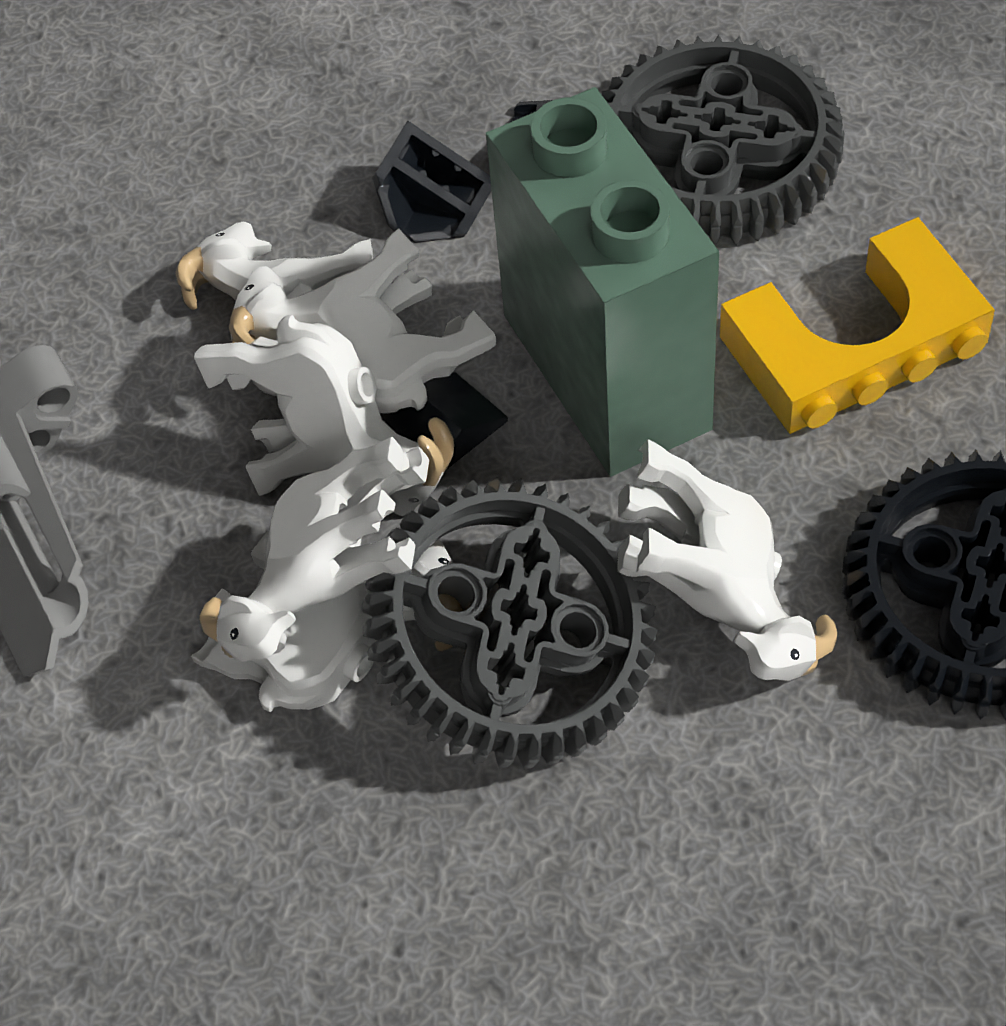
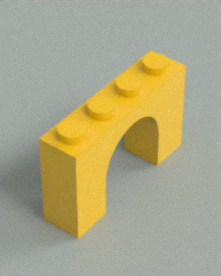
M919 217L869 239L865 273L895 309L902 321L897 330L879 341L862 345H844L815 335L799 320L772 282L721 304V340L789 434L807 426L812 429L819 428L833 419L837 412L857 403L860 405L871 404L881 398L887 389L907 380L910 382L921 381L933 373L937 366L957 357L962 360L969 359L978 354L988 343L995 309Z

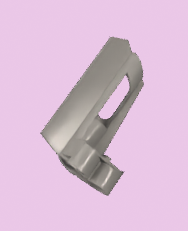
M46 345L32 346L25 349L0 367V630L23 677L34 676L54 669L59 639L72 636L81 627L86 617L89 603L87 588L80 575L83 564L37 455L52 449L58 441L62 430L68 428L71 422L69 415L78 397L77 387L58 352L51 346ZM21 497L25 498L62 571L60 582H58L17 502Z

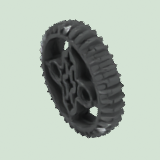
M718 34L714 42H703L697 35L694 44L685 45L677 39L674 48L671 50L657 46L654 57L640 54L636 66L624 65L621 77H612L609 90L602 91L604 99L653 164L675 168L674 186L676 188L672 189L704 232L709 235L710 240L715 246L720 236L730 235L737 246L742 238V233L749 232L755 240L759 241L766 226L772 232L779 234L784 221L796 225L799 217H801V212L812 214L817 200H824L829 186L833 185L834 179L837 177L838 167L842 162L845 135L844 130H842V115L840 114V107H837L834 92L827 91L825 78L815 77L812 65L800 67L797 55L783 58L780 46H776L769 51L765 50L760 40L756 41L753 45L743 44L739 35L734 42H723ZM700 84L694 97L665 94L685 86ZM757 89L787 104L799 115L809 130H803L801 125L796 123L793 116L785 110L758 106ZM740 177L758 180L779 179L765 187L734 194L739 185Z
M498 477L488 482L484 492L474 479L464 485L461 494L450 486L448 489L443 490L438 501L430 496L422 501L418 508V513L411 510V512L404 515L400 522L401 529H392L387 536H390L395 543L408 537L415 543L412 569L397 574L383 572L366 580V589L372 592V594H368L362 603V612L372 616V618L366 620L362 628L363 636L378 640L367 651L368 660L386 662L376 675L377 684L396 683L398 687L389 698L391 706L401 705L408 701L413 707L406 717L408 725L419 723L422 717L432 725L426 735L428 742L436 741L442 733L452 737L449 743L450 755L459 754L463 747L468 744L473 746L472 757L474 764L483 763L490 752L494 751L499 769L508 768L514 761L516 754L524 769L533 768L539 762L540 755L548 765L557 764L564 757V751L571 758L577 757L586 750V742L591 746L598 745L607 737V730H615L624 721L625 715L623 712H630L636 706L639 698L636 692H640L648 683L649 675L644 670L654 662V656L656 655L648 646L656 640L658 630L646 623L655 615L656 606L640 600L649 592L650 583L634 581L631 576L617 572L618 550L625 540L613 543L608 540L606 534L610 530V521L600 523L597 527L589 522L588 518L591 514L590 505L582 507L578 512L568 508L570 504L569 493L560 495L556 502L548 499L547 487L544 484L538 486L533 494H527L522 478L514 481L508 492L505 491ZM497 524L517 527L503 532L493 541L486 555L483 570L465 564L451 563L431 569L423 577L411 574L421 555L434 542L447 533L476 525ZM559 546L571 554L595 581L607 605L612 622L613 635L609 634V625L604 614L595 605L585 600L556 592L560 577ZM497 582L499 585L498 591L483 610L487 601V595ZM445 594L454 597L460 603L463 611L455 612L445 608L441 604L438 595ZM403 605L413 608L416 623L426 636L438 642L465 649L460 668V686L464 701L471 709L463 706L443 691L421 665L407 635L403 617ZM508 608L511 609L510 615L506 613V610ZM512 627L516 629L513 635L511 634ZM560 630H568L574 633L581 643V648H574L568 645L562 638ZM535 637L534 649L524 660L525 649ZM496 664L498 665L499 684L505 687L500 694L498 693L499 685L496 684L497 673L491 671ZM599 664L610 667L605 680L595 695L581 708L559 720L544 724L528 725L499 720L500 717L518 713L530 702L537 686L539 671L558 677H571L589 673Z

